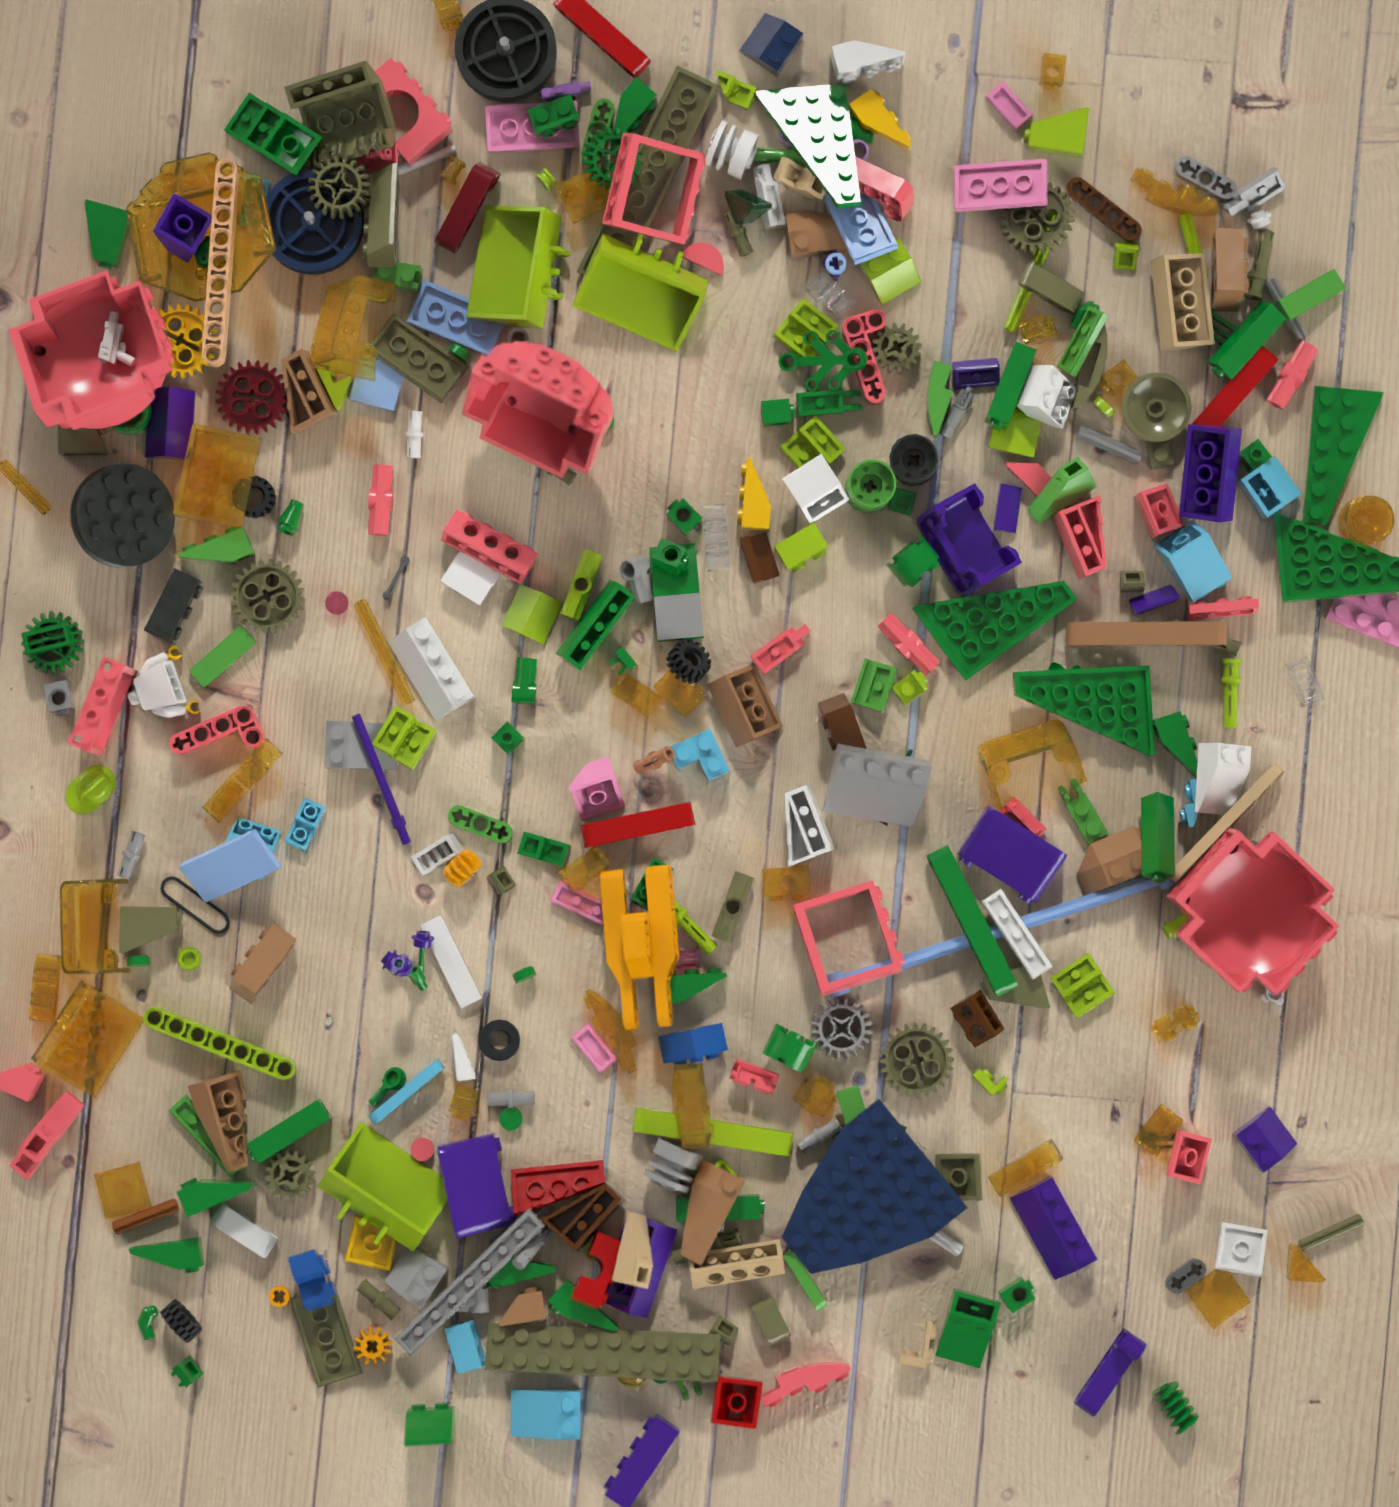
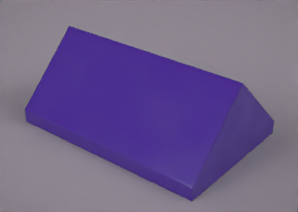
M159 387L154 390L155 398L150 403L151 419L146 432L145 458L192 460L196 391L175 387Z

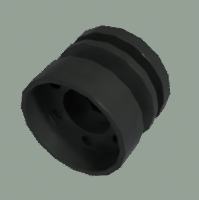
M918 434L905 435L898 439L891 448L889 455L890 467L896 479L902 484L921 486L930 481L935 475L938 466L937 450L934 444L925 436ZM909 457L919 458L917 467L914 464L908 465L910 463Z

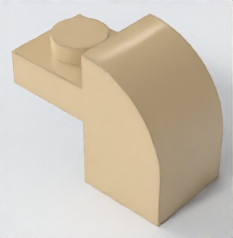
M781 158L773 178L784 184L783 187L805 197L822 200L825 191L816 176H813L808 168L800 166L789 158Z

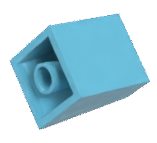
M1193 521L1154 545L1155 550L1185 596L1192 602L1204 599L1209 592L1215 588L1223 587L1232 578L1208 532Z

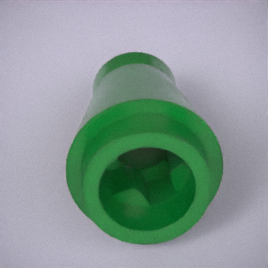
M293 499L290 500L289 505L277 520V530L291 536L294 535L295 531H298L301 512L304 506L301 502Z

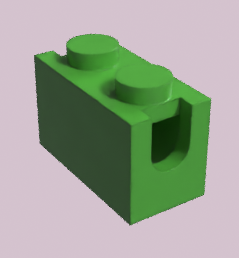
M396 262V268L375 267V273L372 276L371 282L376 287L418 293L423 270L419 265Z

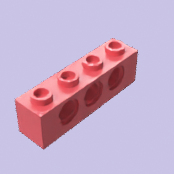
M457 509L443 530L440 540L521 585L535 563L538 554L531 547L519 544L511 536L501 534L495 531L489 524L481 523L473 519L469 513L460 512ZM465 532H471L475 536H468ZM485 543H492L495 547H488ZM506 554H512L515 558H508Z

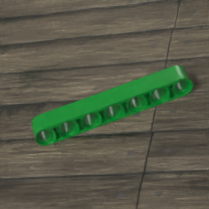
M946 845L927 854L929 864L995 996L999 997L1018 988L1017 982L949 846Z

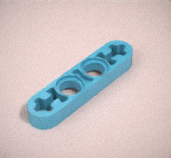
M437 1058L370 1114L368 1118L374 1125H377L445 1068Z

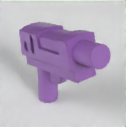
M579 81L543 87L540 90V97L543 101H551L570 94L571 96L581 95V92L591 91L590 82L579 83Z

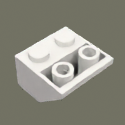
M1031 365L1016 406L1028 417L1062 429L1077 387L1053 365Z
M822 454L782 478L800 512L810 524L849 500L841 483Z

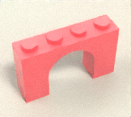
M390 58L375 70V73L383 82L387 98L405 96L412 99L419 108L416 124L396 141L397 152L411 167L453 132L450 127L452 121L444 112L440 114L435 109L437 104L429 95L425 97L420 90L423 88L415 78L410 80L406 75L408 70L400 61L396 63Z

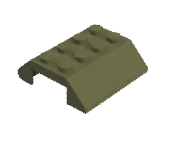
M367 61L284 87L290 109L299 108L304 126L323 138L307 161L309 170H320L318 167L319 163H322L324 167L327 166L326 158L331 159L332 157V161L335 163V156H339L341 163L345 156L352 160L362 155H368L371 142L376 152L394 146L396 126L382 80Z

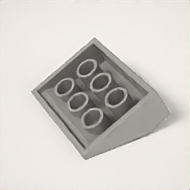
M837 744L822 810L913 827L927 790L932 766L925 759Z

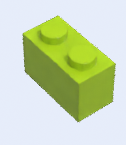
M815 523L810 524L774 546L786 570L790 571L793 569L794 572L805 567V561L813 558L815 561L826 554L824 550L828 548Z

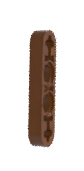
M1080 177L1072 178L1066 186L1067 195L1115 234L1127 242H1134L1140 237L1142 232L1141 225L1092 185ZM1071 184H1081L1080 190L1084 193L1087 190L1090 191L1084 201L1081 200L1083 194L1078 191L1076 193L1072 192L1073 187ZM1093 196L1098 197L1101 200V206L1097 209L1091 208L1088 204L1089 198ZM1109 211H1116L1119 214V220L1116 223H1111L1107 220L1106 214ZM1123 218L1127 220L1124 225L1128 228L1132 226L1136 228L1134 231L1136 235L1131 234L1127 236V229L1122 226L1120 230L1117 228Z

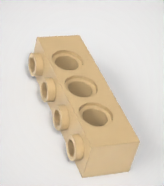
M780 1239L710 1250L701 1266L688 1259L693 1289L785 1274Z

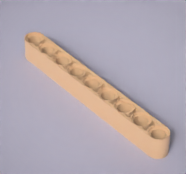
M230 159L220 160L215 169L202 357L211 367L223 365L226 360L240 176L238 167ZM225 167H233V172L231 175H222V171ZM223 190H231L232 193L228 199H221L220 195ZM223 212L230 213V217L226 222L219 221V216ZM221 235L228 236V241L224 245L217 244V239ZM220 258H225L226 265L223 268H216V261ZM218 281H223L225 284L223 290L214 291V284ZM222 304V312L217 315L212 314L213 306ZM214 327H220L221 334L216 338L211 337V330ZM213 350H218V359L215 361L209 360V353Z

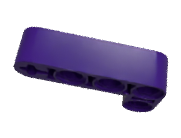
M1124 1328L1078 1393L1074 1404L1094 1417L1132 1361H1137L1140 1358L1147 1344Z

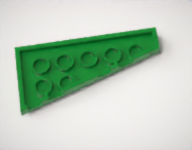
M1314 386L1302 522L1305 524L1327 525L1384 392Z

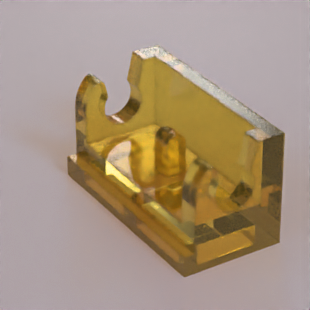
M626 672L622 673L610 691L612 695L648 719L663 698Z
M594 846L567 867L557 872V875L571 894H573L600 875L601 871L607 870L611 863L598 846Z
M1160 1104L1133 1141L1152 1156L1157 1157L1184 1120L1166 1106Z

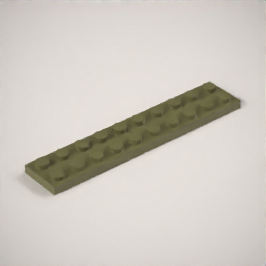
M677 65L643 136L689 149L718 89V85ZM640 144L638 152H642L643 156L638 157V161L643 162V165L636 166V169L640 171L639 175L632 173L635 181L630 182L622 221L650 228L684 156ZM602 218L577 269V273L584 276L602 234L630 246H633L638 234L602 224Z
M488 1323L485 1371L716 1383L719 1376L721 1335L617 1329L614 1332L601 1328L521 1324L500 1326L499 1323Z

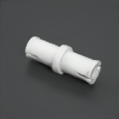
M408 411V432H405V437H407V458H421V437H424V432H421L422 411Z

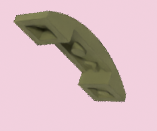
M1105 323L1093 344L1098 346L1099 349L1088 386L1079 385L1071 408L1073 411L1079 409L1086 402L1102 376L1108 347Z

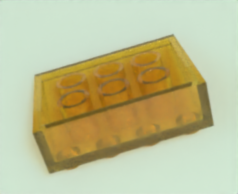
M193 423L173 514L190 520L242 529L261 437Z
M80 980L31 1059L38 1067L95 1098L141 1027L144 1019L101 990Z

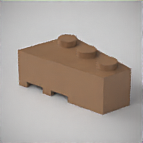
M1215 229L1212 242V268L1214 273V282H1211V290H1214V299L1211 303L1212 311L1239 312L1243 295L1248 293L1249 280L1245 279V272L1248 271V258H1244V252H1247L1248 239L1244 238L1243 229Z
M300 349L281 359L284 385L288 399L287 408L290 414V431L292 433L298 434L338 413L309 351Z

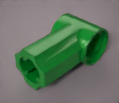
M517 657L515 682H513L511 702L535 704L537 659Z

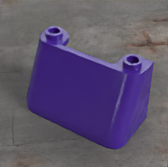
M975 483L934 505L917 518V526L921 534L939 555L938 562L955 591L963 597L1022 563L1016 549L1010 546L1003 548L1000 546L982 516L979 508L983 505L984 495Z
M990 806L985 807L957 852V855L960 856V862L968 867L974 864L1015 889L1020 893L1018 898L1029 905L1031 901L1034 903L1038 901L1068 856Z
M494 1133L440 1144L437 1147L456 1238L513 1225V1220L517 1218L514 1216L513 1206H509L498 1159V1151H502L500 1138H495Z

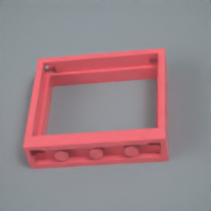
M623 133L602 224L673 244L685 245V241L689 237L690 220L695 212L694 202L700 190L699 181L701 173L705 168L704 159L706 154L634 133ZM639 144L690 158L673 234L622 221Z
M103 656L68 741L69 745L89 753L103 755L137 670ZM105 662L111 664L109 671L103 669ZM76 735L82 737L80 742L74 741Z
M873 880L793 905V912L821 997L900 973L902 970L901 965L905 964L901 951L897 952L894 943H897L895 932L893 929L889 930L887 921H890L887 908H882L880 900L883 899L880 887H875ZM869 892L892 963L828 983L805 911Z

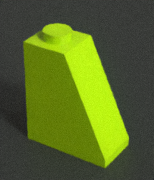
M1084 107L1032 122L1029 129H1025L1023 143H1027L1026 150L1081 158L1084 150L1089 108Z

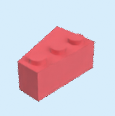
M1101 495L1059 511L1052 516L1079 580L1107 568L1105 542L1102 533L1103 518L1101 517L1100 509Z

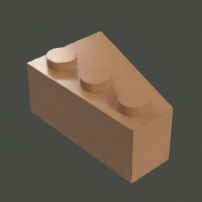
M275 923L270 929L265 927L258 937L261 941L257 946L252 945L245 954V957H247L243 965L238 963L231 973L234 977L229 989L250 1004L254 1003L257 994L269 982V978L279 968L297 940Z

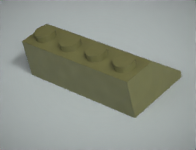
M392 163L371 175V188L366 189V191L370 192V197H366L370 198V202L365 206V218H369L368 224H364V238L368 239L367 244H363V258H367L368 267L396 268L400 182L397 163Z

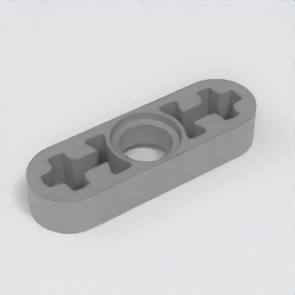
M1189 156L1179 158L1174 166L1175 174L1179 178L1222 201H1228L1233 198L1232 195L1237 191V186L1233 180ZM1187 162L1189 163V169L1195 171L1196 167H1198L1200 170L1193 179L1191 178L1193 173L1188 170L1183 173L1181 171L1182 167L1179 164L1184 165ZM1206 172L1211 175L1212 181L1210 184L1204 185L1200 182L1199 175ZM1218 178L1220 180L1218 185L1222 187L1226 184L1229 185L1231 193L1227 192L1226 195H1223L1220 187L1216 186L1215 190L1211 189V187Z

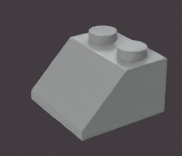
M406 1247L384 1282L402 1297L422 1309L448 1269V1266L419 1247L414 1252Z

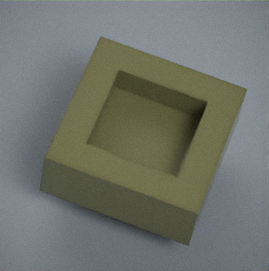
M1170 441L1146 446L1150 469L1174 465Z

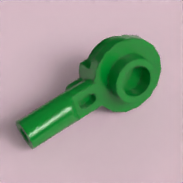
M398 1067L387 1070L382 1079L383 1085L368 1102L375 1107L390 1090H400L405 1085L407 1079L404 1070Z

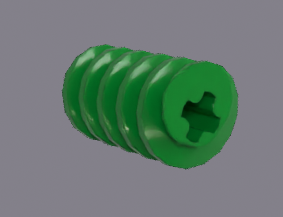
M1174 1381L1158 1387L1151 1395L1159 1394L1155 1402H1164L1160 1410H1169L1165 1418H1174L1170 1426H1179V1429L1175 1432L1176 1435H1179L1191 1428L1199 1416L1197 1413L1191 1414L1194 1410L1193 1406H1186L1189 1399L1187 1397L1181 1398L1184 1395V1391L1182 1389L1176 1390L1179 1387V1383Z

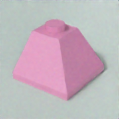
M609 757L587 763L569 786L581 821L625 807Z

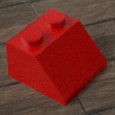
M718 1376L710 1423L756 1429L763 1382L748 1378Z

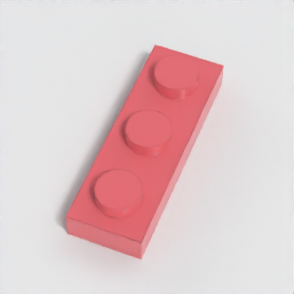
M1250 596L1238 598L1236 601H1229V599H1218L1215 603L1196 601L1189 605L1187 618L1188 620L1257 614L1259 600L1258 598L1252 599Z

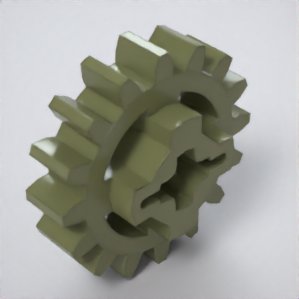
M893 323L892 329L885 325L884 333L877 332L876 335L880 339H873L872 343L877 347L873 348L872 351L878 354L875 360L876 362L881 360V369L888 366V373H891L893 368H895L897 373L900 374L903 367L909 371L910 363L912 365L917 364L914 357L921 356L917 349L921 348L922 344L916 343L919 335H912L913 328L907 331L905 330L904 323L901 325V328H897L896 323ZM895 334H902L906 336V338L903 339L896 337ZM886 338L888 347L882 351L881 345L883 340ZM894 343L897 346H902L900 353H898L897 351L890 352V350H892ZM912 345V354L907 358L906 349ZM887 359H896L898 363L890 362Z
M286 1150L285 1156L280 1152L277 1153L278 1160L271 1158L269 1161L272 1167L265 1168L266 1171L270 1172V1175L265 1176L264 1179L271 1181L267 1188L275 1189L274 1196L281 1193V1200H285L287 1195L291 1201L295 1200L296 1194L300 1198L304 1197L302 1191L310 1192L311 1189L307 1185L315 1183V1180L311 1179L310 1176L316 1174V1171L309 1169L313 1162L306 1163L307 1155L300 1158L299 1151L297 1150L293 1155H291L290 1150ZM288 1160H295L301 1165H290ZM279 1165L281 1172L279 1177L275 1179V1170ZM287 1169L289 1170V1172H295L299 1170V1172H297L296 1175L293 1177L294 1181H292L291 1179H285L281 1181V1179L284 1178L287 1174ZM305 1172V1181L301 1186L299 1179L301 1174ZM280 1185H288L293 1191L284 1190Z

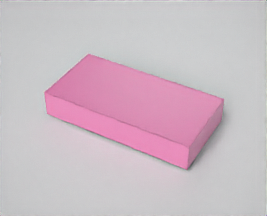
M1001 82L985 97L1015 132L1033 117V114L1004 82Z
M589 1023L571 1037L599 1073L618 1059Z

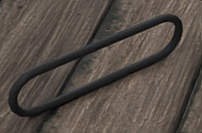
M170 876L162 881L160 890L164 897L211 932L220 934L228 929L230 925L228 915L210 901L206 903L226 918V926L222 930L213 929L165 893V883L169 880H175L203 900L198 892L182 880Z

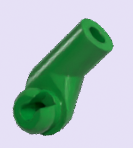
M850 117L853 140H862L865 143L872 144L874 132L862 131L857 123L858 120L855 117Z
M206 236L194 253L196 263L201 268L208 267L210 236Z
M154 1305L144 1307L138 1318V1326L145 1341L155 1337L151 1322L153 1317L158 1316V1309Z

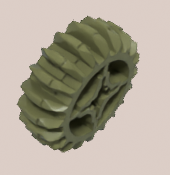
M335 156V163H331V160L326 158L327 166L324 167L322 163H319L318 167L321 171H312V174L317 178H309L308 180L310 184L315 185L308 188L309 193H315L310 197L311 202L317 201L314 205L317 210L323 207L321 212L323 215H326L330 210V217L332 219L336 217V212L339 213L340 219H344V212H347L349 217H353L352 209L359 213L361 209L358 204L360 203L364 206L367 204L362 197H370V192L364 190L371 188L369 182H364L369 176L368 174H361L364 171L363 166L356 168V160H353L348 165L349 159L346 156L343 158L342 163H340L339 156ZM340 170L334 179L324 180L331 172ZM347 172L356 177L358 188L346 183ZM342 180L344 189H340L338 194H336L337 191L333 187L339 186ZM321 187L332 192V204L322 197ZM355 195L350 202L339 205L345 196Z

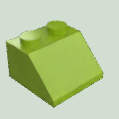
M900 238L896 240L898 249L858 265L881 305L922 282L912 258Z

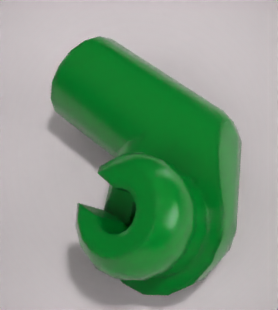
M1088 301L1077 309L1069 325L1077 329L1088 306L1090 305L1098 310L1100 306L1094 304L1093 301Z

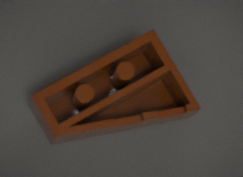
M844 693L818 703L823 715L820 717L825 730L828 729L831 736L828 738L832 751L836 750L837 744L867 749L852 706Z
M604 1183L541 1220L574 1251L579 1252L626 1200L609 1184Z

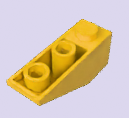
M871 88L849 104V111L858 120L861 128L874 132L875 135L906 151L911 148L910 141L912 139L905 129L901 130L897 125L899 121L896 115L891 110L888 112L884 107L885 101L879 92L875 93Z
M747 457V463H742L741 477H745V486H740L739 500H743V509H738L737 523H742L741 529L769 531L771 504L751 458Z

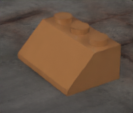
M755 664L724 675L707 684L735 747L744 745L783 727Z

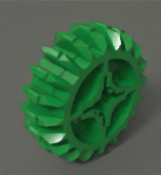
M606 127L605 133L602 130H597V137L595 135L589 137L592 144L588 142L584 144L589 150L582 151L581 155L587 156V160L581 161V164L588 165L589 168L585 169L584 173H592L589 180L593 182L597 179V187H601L604 184L605 190H610L612 178L608 177V175L615 169L616 162L610 163L608 155H615L613 158H616L615 161H617L623 133H628L627 130H623L620 134L619 127H615L613 132L610 127ZM609 139L616 140L615 145H612L609 150L600 148L605 141ZM637 152L633 174H640L636 166L643 165V162L638 161V157L643 156L642 152ZM596 156H598L602 161V166L600 169L597 165ZM632 175L631 182H634L635 178Z
M50 611L49 619H47L44 613H41L40 622L37 618H32L35 624L34 627L29 624L26 625V628L32 631L44 628L50 624L68 623L73 645L70 646L67 654L64 648H59V650L55 649L35 654L28 658L27 662L30 664L36 661L34 668L37 670L43 665V673H47L51 667L52 674H57L58 666L61 672H66L64 664L73 668L74 664L70 660L73 658L79 661L80 658L75 653L76 651L80 653L84 651V649L78 647V644L85 643V640L77 639L78 636L83 634V631H74L79 624L77 622L70 624L72 620L70 616L63 620L64 615L61 612L55 618L54 612ZM58 631L55 634H52L50 632L42 633L41 636L42 638L64 633V631ZM37 635L27 637L28 641L35 640ZM65 638L58 639L56 643L64 642ZM49 642L42 643L40 647L48 646ZM35 645L30 646V650L36 649ZM54 651L61 659L49 662L43 660L41 656Z

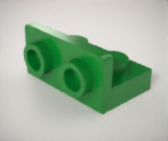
M571 94L527 109L537 137H550L555 134L556 130L562 128L564 130L573 129L580 122V117Z

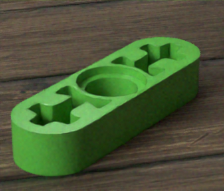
M600 99L595 103L582 151L589 150L584 144L590 140L589 137L592 135L591 130L593 127L601 126L604 131L606 127H611L614 105L610 100ZM604 104L610 110V113L606 112L604 115V121H608L607 124L602 121H594L595 118L600 119L601 112L598 110V107L602 108ZM606 141L600 146L601 149L605 148ZM582 155V159L587 160V156ZM598 156L596 157L597 164L601 161Z
M457 805L452 807L448 813V819L454 826L498 843H506L512 837L513 831L510 825L474 810ZM461 809L463 810L462 814L466 817L473 813L474 816L470 820V827L465 826L467 821L459 820L458 823L455 822V817L452 816L453 812H458ZM477 818H484L487 821L485 830L477 831L474 828V821ZM491 821L496 822L493 827L497 829L505 826L508 836L498 839V834L492 831L491 836L487 835L491 828Z
M790 1249L783 1253V1257L817 1311L819 1312L827 1307L828 1304L793 1251Z

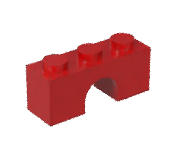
M600 1232L594 1234L586 1256L598 1262L600 1273L595 1279L582 1275L578 1277L570 1300L594 1310L598 1309L600 1305L604 1306L608 1297V1293L605 1292L608 1283H613L612 1278L621 1244L620 1240Z

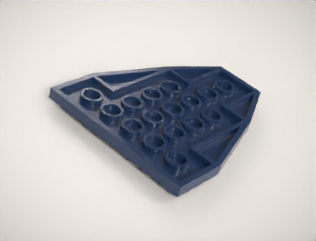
M878 1098L842 1127L803 1188L781 1238L810 1274L860 1264L931 1238L968 1207Z

